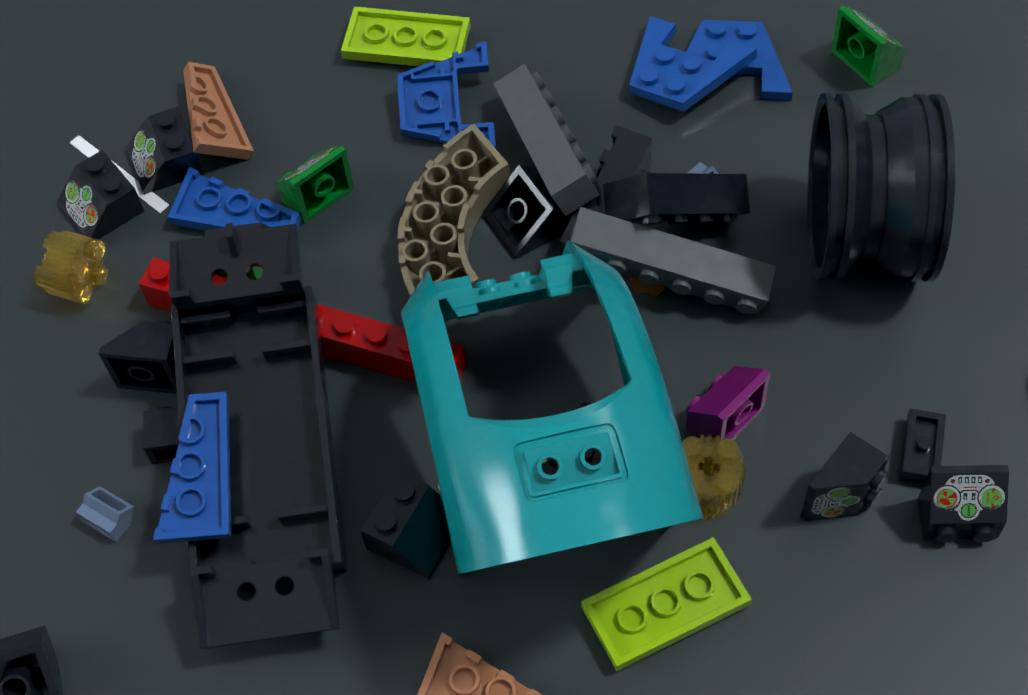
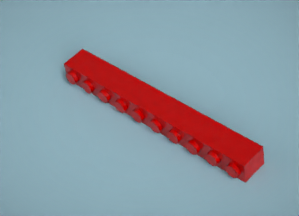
M154 257L142 276L139 286L149 306L171 312V306H174L169 294L170 262ZM214 275L212 283L221 285L228 278ZM318 304L324 357L416 383L405 328ZM450 341L461 382L467 368L464 345Z

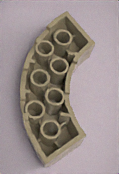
M475 124L470 125L443 145L444 150L433 161L429 160L426 163L424 173L417 182L414 181L406 197V206L398 225V258L403 280L410 296L427 270L430 272L433 283L463 276H469L472 288H475V283L479 282L478 276L468 261L470 239L479 218L483 214L482 212L510 177V170L507 161Z

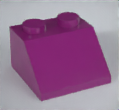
M734 366L725 375L723 373L719 374L711 383L709 391L703 397H695L686 409V429L719 454L764 409L771 373L762 368Z

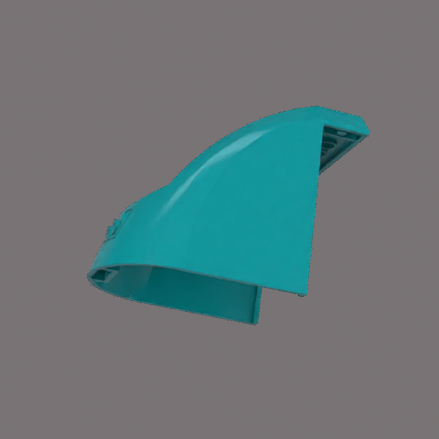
M567 240L561 256L540 260L541 270L538 275L531 276L530 272H520L509 276L510 281L496 283L495 279H488L475 283V288H472L469 276L433 283L430 272L427 270L401 310L458 574L704 518L667 388L636 303L625 281L615 268ZM595 289L610 325L624 387L588 406L552 416L524 420H490L468 416L444 321L475 317L479 313L549 298L554 300L570 296L572 293ZM594 449L600 454V462L597 465H589L585 461L584 456L587 450ZM553 459L557 463L558 470L554 475H547L543 472L541 465L544 460Z

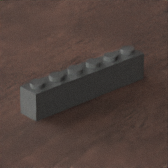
M523 64L495 82L494 86L551 197L564 215L567 216L599 196L593 184L598 178L588 163L582 164L587 161V158L577 143L572 146L577 140L567 124L563 127L561 126L566 121L557 106H555L556 103L537 71L531 73L526 64Z
M583 207L579 209L569 241L612 266L620 275L624 274L637 278L640 282L647 285L657 284L667 287L677 294L697 296L710 304L730 306L743 314L759 315L769 301L775 265Z

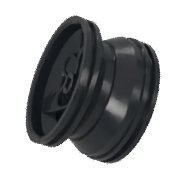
M821 93L816 104L812 124L807 184L809 259L814 279L825 280L829 276L831 280H841L859 260H869L870 263L894 278H905L907 281H919L920 279L923 282L935 281L941 273L948 251L955 198L954 132L950 109L945 97L942 94H930L928 96L926 94H914L912 97L898 98L878 110L875 114H864L847 93H837L834 98L831 93Z

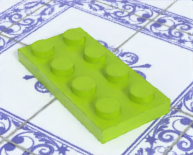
M354 6L341 48L342 59L421 66L432 61L438 63L451 58L452 53L457 51L458 54L464 53L471 27L470 17Z
M712 537L581 601V607L616 671H619L750 606L752 598L715 538Z

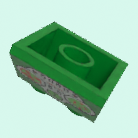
M844 5L839 8L831 52L872 87L899 71L905 48L901 46L899 41L889 36L876 22L870 20L862 12Z
M343 146L325 148L320 153L311 156L308 161L292 172L286 173L276 182L282 202L288 208L299 212L301 221L304 224L355 189L346 149Z

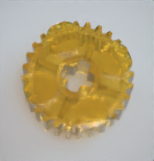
M53 230L51 234H48V238L44 239L42 248H46L47 252L44 253L43 265H37L34 271V275H36L34 278L36 281L35 285L42 287L43 291H46L48 294L86 304L94 287L97 284L103 285L108 275V268L103 264L105 243L68 230L61 233Z
M702 434L699 439L696 436H689L682 442L703 517L707 519L708 516H711L712 519H715V515L722 514L724 509L728 511L731 505L735 506L736 500H739L742 496L746 462L743 460V454H739V445L733 439L724 438L720 440L718 435L712 438L711 434L708 437H704Z

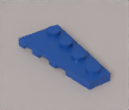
M189 167L168 215V220L171 225L198 230L226 227L225 224L230 223L237 226L259 222L269 227L296 224L298 230L301 216L299 212L266 198L262 200L250 195L249 191L241 188L236 190L226 186L220 179L204 177L200 175L198 170Z
M227 392L189 394L178 437L179 445L176 457L173 458L170 469L171 477L167 493L164 494L161 505L162 513L159 525L156 527L153 537L155 544L231 538Z

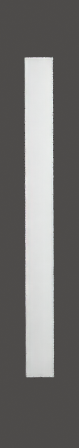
M79 135L70 142L87 157H91L99 152L98 149ZM114 163L133 185L142 200L159 213L169 206L168 203L153 192L143 195L139 181Z

